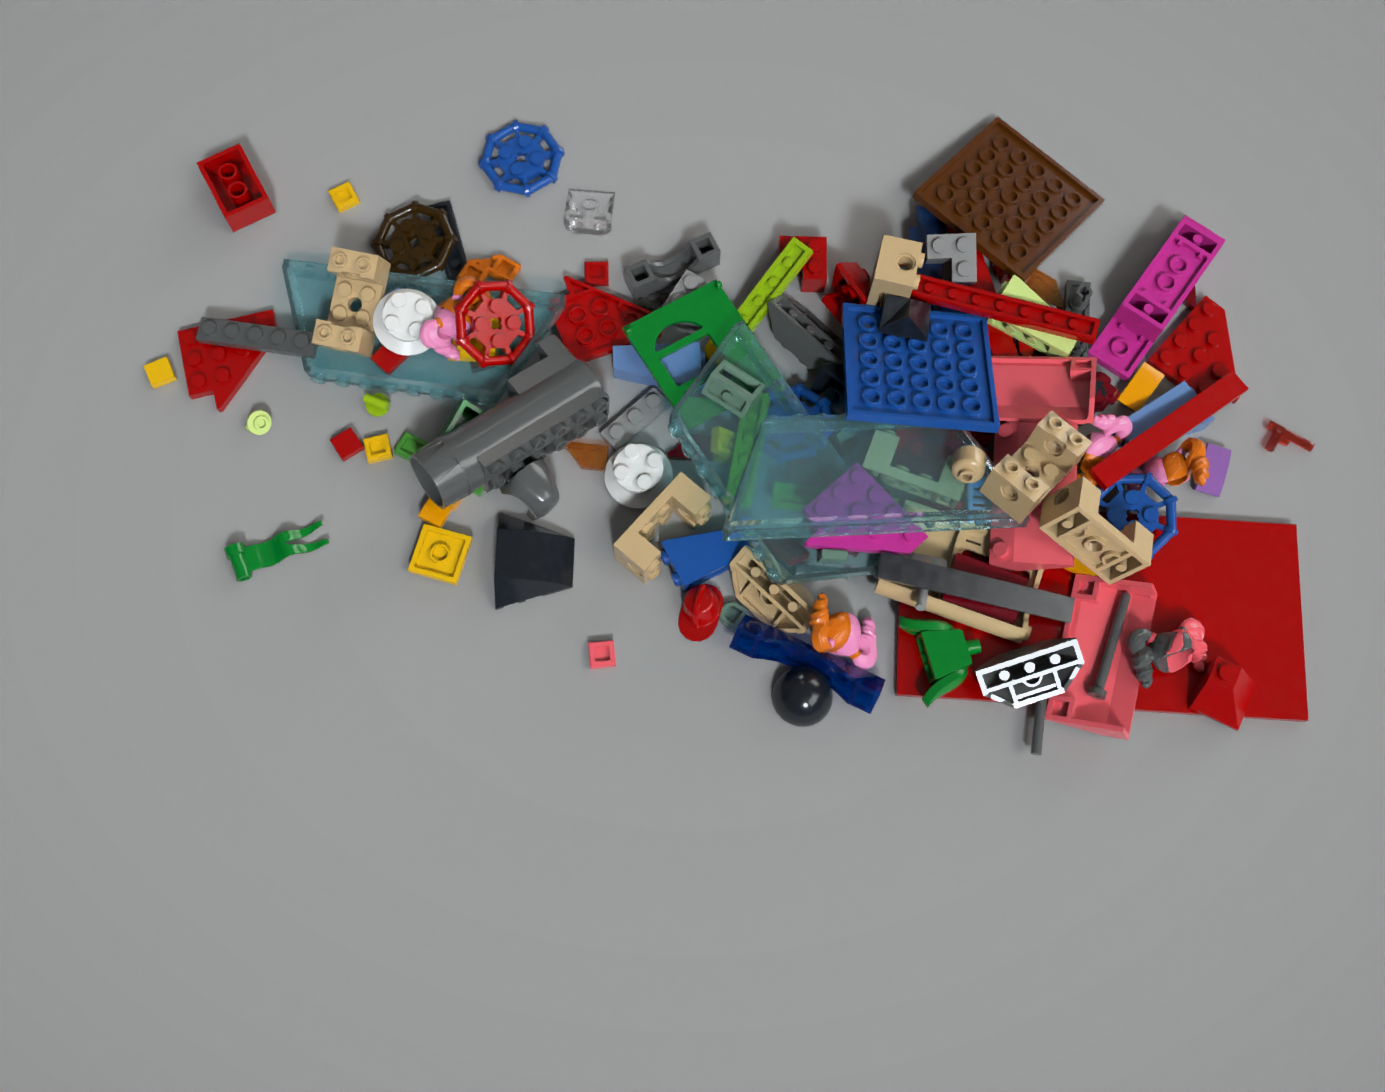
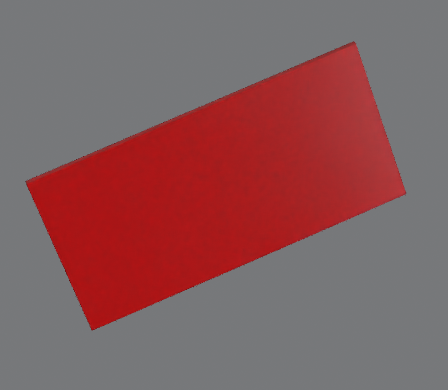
M901 499L900 501L901 509L903 508L905 502L904 499ZM907 500L966 521L965 503H958L954 510L928 501ZM972 504V507L985 508V505ZM972 512L973 516L986 517L985 513ZM1098 512L1106 520V513ZM1127 514L1126 520L1128 522L1131 520L1138 521L1137 514ZM1159 516V523L1165 526L1166 516ZM1176 517L1178 535L1173 536L1154 555L1150 566L1122 579L1154 584L1158 594L1150 631L1156 634L1172 632L1185 619L1194 618L1199 620L1205 631L1203 641L1207 644L1206 663L1218 656L1243 668L1256 683L1244 718L1296 722L1309 721L1296 524ZM974 523L976 525L991 529V524ZM1155 529L1152 532V534L1154 535L1153 541L1156 540L1163 532ZM970 551L962 552L965 556L989 564V558ZM1063 568L1044 569L1038 589L1071 597L1076 574ZM1027 571L1011 572L1024 578H1029ZM898 601L896 696L923 697L925 691L932 685H929L915 640L917 636L909 634L899 627V616L942 620L951 624L954 629H961L966 641L975 638L979 640L981 653L970 655L972 664L968 667V674L963 683L938 699L984 702L998 701L983 696L975 673L977 668L997 655L1043 640L1061 639L1065 623L1029 615L1028 625L1032 626L1030 636L1027 641L1023 640L1019 644L927 611H918L915 607ZM1151 662L1153 668L1152 684L1145 689L1140 682L1134 711L1202 715L1189 709V705L1203 672L1195 670L1193 663L1189 662L1175 672L1163 673L1157 670Z

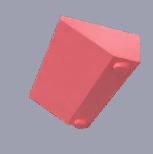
M991 356L999 421L1040 422L1052 410L1067 423H1094L1097 357Z
M999 421L1000 428L998 433H995L993 468L1007 454L1012 456L1028 440L1039 422ZM1068 423L1078 431V424ZM1077 465L1048 495L1077 480ZM1027 471L1030 475L1035 477V475L1032 472ZM1043 500L1020 524L992 502L990 565L1008 572L1074 567V556L1039 529Z
M1075 575L1071 597L1075 598L1071 623H1065L1062 638H1077L1085 663L1079 669L1065 693L1049 697L1045 720L1103 736L1129 740L1140 681L1136 679V671L1132 667V654L1128 649L1127 640L1130 633L1138 628L1148 629L1149 631L1151 629L1158 594L1153 583L1121 579L1109 585L1099 576ZM1123 592H1127L1130 594L1131 599L1105 684L1106 699H1095L1087 694L1089 687H1094L1120 595Z

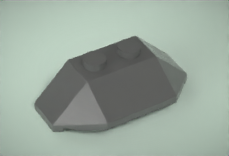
M783 294L769 301L767 305L774 338L798 358L801 364L809 369L821 368L825 363L843 365L842 340L809 310L796 302L790 301Z
M1076 637L1047 639L997 655L977 668L975 673L983 696L1015 709L1065 693L1085 662Z

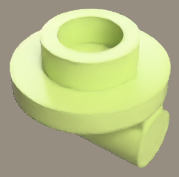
M262 409L255 410L247 417L244 428L251 434H265L271 427V417Z

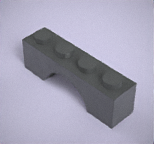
M708 232L688 241L687 245L679 253L669 259L660 262H649L645 259L624 268L625 283L634 300H639L678 283L686 270L697 275L720 265L721 250L711 232Z

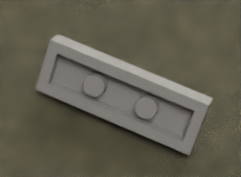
M653 387L601 431L600 437L616 452L668 410L670 403Z

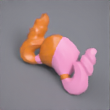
M462 276L453 287V295L438 304L435 308L434 319L426 320L420 328L419 338L425 347L432 348L436 353L455 361L460 359V351L451 343L452 340H456L455 311L453 307L461 301L463 294L471 289L473 282L476 281L473 277ZM490 291L485 292L488 299H495L491 296ZM478 296L467 308L468 310L472 311L480 302ZM465 315L467 334L472 326L469 317Z
M1112 414L1094 415V423L1091 424L1100 429V431L1090 432L1085 436L1092 444L1077 464V467L1082 470V473L1077 474V479L1084 476L1097 488L1100 487L1088 471L1113 454L1117 446L1129 438L1132 432V422L1127 416L1116 417Z
M1188 438L1181 443L1176 451L1170 452L1164 457H1152L1143 464V470L1138 467L1130 474H1147V472L1153 473L1152 476L1164 487L1166 483L1173 487L1188 482L1191 470L1196 484L1203 486L1209 477L1208 469L1210 468L1209 460L1206 457L1205 443L1198 438ZM1127 484L1128 491H1139L1142 484Z
M820 593L818 600L813 603L812 610L814 612L809 615V624L813 628L811 635L813 648L817 652L847 656L852 659L857 668L862 670L872 668L877 660L876 626L873 618H864L861 627L856 616L850 612L841 611L829 616L828 598L825 593Z

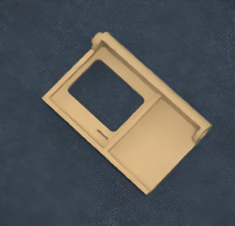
M905 500L902 510L928 536L912 553L944 559L947 561L948 568L951 567L954 554H962L963 551H970L989 558L991 529ZM1044 569L1027 570L1029 578L1026 587L1038 589ZM878 579L874 593L916 607L918 588ZM928 591L926 610L924 611L1019 644L1023 640L1027 641L1030 636L1032 626L1028 625L1029 614L1018 612L1015 624L1011 625L940 600L941 593Z

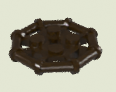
M415 200L403 208L389 214L386 212L383 215V222L375 238L371 240V247L374 248L376 255H379L391 264L390 275L407 280L410 284H415L417 280L437 271L442 272L445 269V263L453 246L457 244L458 238L453 233L447 218L448 213L444 209L439 210ZM420 213L433 217L430 222L421 220ZM412 214V219H404L400 222V224L396 222L397 220ZM392 225L395 230L390 240H385ZM439 225L444 233L443 237H438L435 229ZM413 239H417L420 242L418 245L415 244L411 247L410 242ZM440 245H443V247H442V249H441V251H440V253H439V255H438V258L436 259V258H435V255H436V253H437V251H438V249H439V246H440ZM384 249L392 250L394 257L390 261ZM425 261L426 263L432 262V264L417 270V267L421 266L420 263ZM401 263L409 266L410 269L407 271L397 266Z

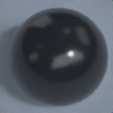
M794 666L785 670L776 679L772 688V703L775 711L785 722L794 726L808 727L819 723L826 717L832 706L833 691L831 684L823 673L813 667Z

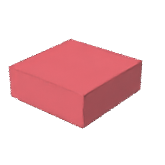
M613 640L588 643L591 669L616 667Z

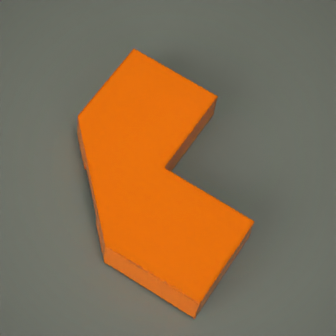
M501 254L487 259H471L467 261L458 274L456 281L462 276L473 277L475 280L485 281L488 276L497 281H505L506 279L514 281L521 271V265Z

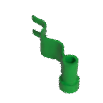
M320 520L303 529L281 532L271 540L261 544L245 547L244 543L239 542L226 546L224 552L227 559L231 561L237 582L251 579V572L254 570L276 565L291 555L309 553L329 544L328 539H323L310 544L287 545V542L304 538L313 533L316 529L323 526L322 521Z

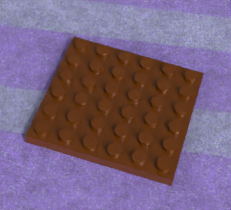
M998 116L914 191L912 196L914 200L957 234L976 233V249L1010 277L1015 275L1023 282L1105 200Z

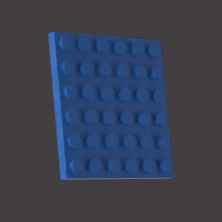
M842 303L841 322L846 420L998 433L1000 422L987 319L985 317L972 314L930 311L928 339L925 342L878 333L881 306Z

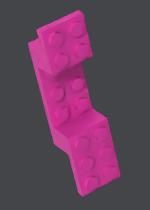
M1185 215L1089 349L1088 357H1097V364L1126 382L1223 246L1225 239Z

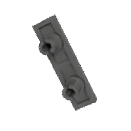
M1066 281L1064 291L1065 311L1089 316L1090 297L1092 295L1091 282ZM1077 341L1070 356L1088 357V343Z

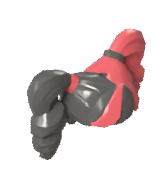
M1194 618L1185 619L1172 632L1156 634L1148 629L1138 628L1130 633L1127 645L1132 654V667L1136 671V679L1141 682L1143 688L1150 687L1153 681L1151 662L1157 670L1163 673L1175 672L1189 662L1193 663V668L1198 672L1205 671L1204 664L1207 658V644L1203 641L1205 631L1200 621ZM1145 641L1149 643V647L1146 646Z

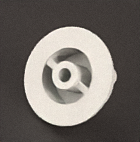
M399 289L390 292L380 300L374 311L373 327L378 340L388 350L399 355L413 356L429 350L430 348L422 344L419 334L424 322L434 319L436 303L425 293L414 289Z
M634 443L618 449L610 457L605 467L604 480L609 494L618 503L633 509H644L673 481V469L669 459L661 450L649 444Z

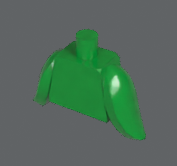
M899 616V627L905 632L917 636L915 638L929 685L932 684L922 697V701L928 708L936 699L963 683L968 674V667L972 664L970 655L981 653V644L977 638L966 641L961 629H954L951 624L945 621Z

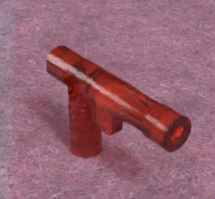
M1272 420L1265 427L1272 432L1265 445V449L1269 452H1273L1278 443L1286 447L1292 442L1309 452L1315 446V443Z

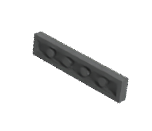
M201 317L196 335V340L199 343L315 359L318 348L317 345L311 343L314 332Z

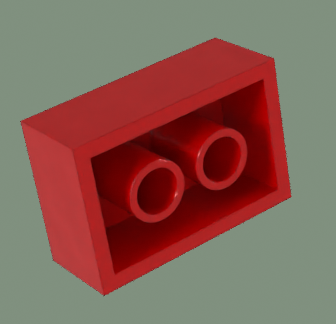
M240 143L197 162L208 187L233 232L276 213Z

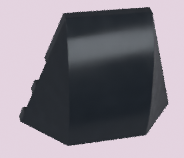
M501 513L497 527L495 554V609H502L510 604L526 602V600L534 597L546 596L573 588L575 538Z

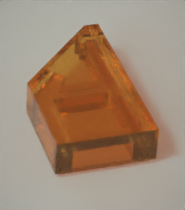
M1036 269L1026 285L1048 305H1054L1057 309L1062 310L1064 303L1057 281Z
M579 442L567 444L565 449L568 450L581 469L605 472L609 446Z

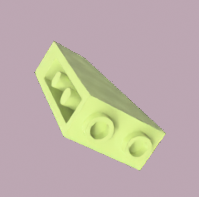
M1013 275L1009 282L1005 281L998 292L1001 295L1049 306L1015 275ZM989 318L987 320V324L1049 357H1068L1077 343L1076 340Z

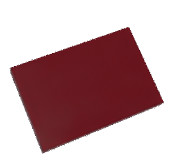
M960 553L954 554L950 567L1026 586L1028 581L1027 578ZM942 594L940 600L1011 625L1015 624L1018 614L1016 611Z

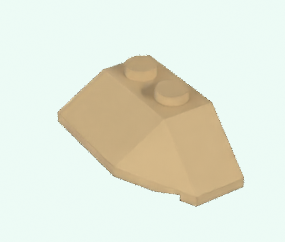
M745 545L729 564L730 571H732L736 598L772 632L804 634L810 627L809 615L814 612L812 610L814 600L810 592L773 558Z

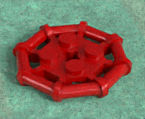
M512 280L474 281L471 289L453 307L456 323V345H460L481 368L486 366L516 365L517 360L533 341L536 342L537 339L534 327V302H530L513 285ZM500 291V294L496 299H488L485 292ZM508 294H509L521 307L515 309V308L506 300ZM478 296L480 302L472 311L468 310L467 308ZM523 312L525 332L519 330L521 326L519 315ZM465 315L469 317L472 326L467 334ZM491 318H498V328L491 329ZM517 336L522 337L523 339L511 352L509 345ZM474 338L483 347L481 352L470 342V339ZM501 348L504 355L489 356L491 349Z

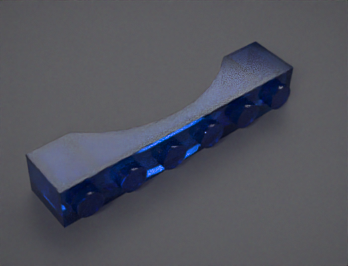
M745 614L738 625L729 646L751 658L775 661L792 667L809 666L823 673L830 688L846 703L871 714L885 683V679L828 652H817L811 644Z

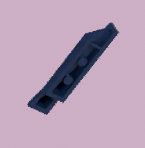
M923 206L916 207L918 226L910 227L909 235L910 240L923 243L921 253H925L926 236L946 234V224ZM924 258L922 268H917V273L943 279L944 263L925 264ZM931 304V311H940V306Z

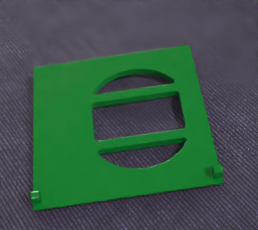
M715 279L622 327L625 336L688 432L727 411L726 408L710 398L696 399L684 394L707 381L717 366L677 386L661 362V359L705 336H709L725 360L765 384V389L783 379L722 289V282L720 280L717 281ZM691 323L702 328L660 351H655V343L658 336L665 328L673 324ZM730 376L731 381L753 394L755 389L734 376Z

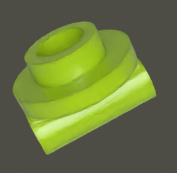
M366 393L363 397L367 412L374 417L384 416L390 409V401L382 393H374L372 395Z

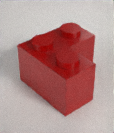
M779 236L777 257L793 237L812 249L814 253L800 270L801 292L824 293L827 282V237Z

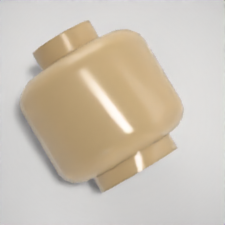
M973 445L957 448L952 457V476L956 480L967 484L981 480L986 467L985 453Z

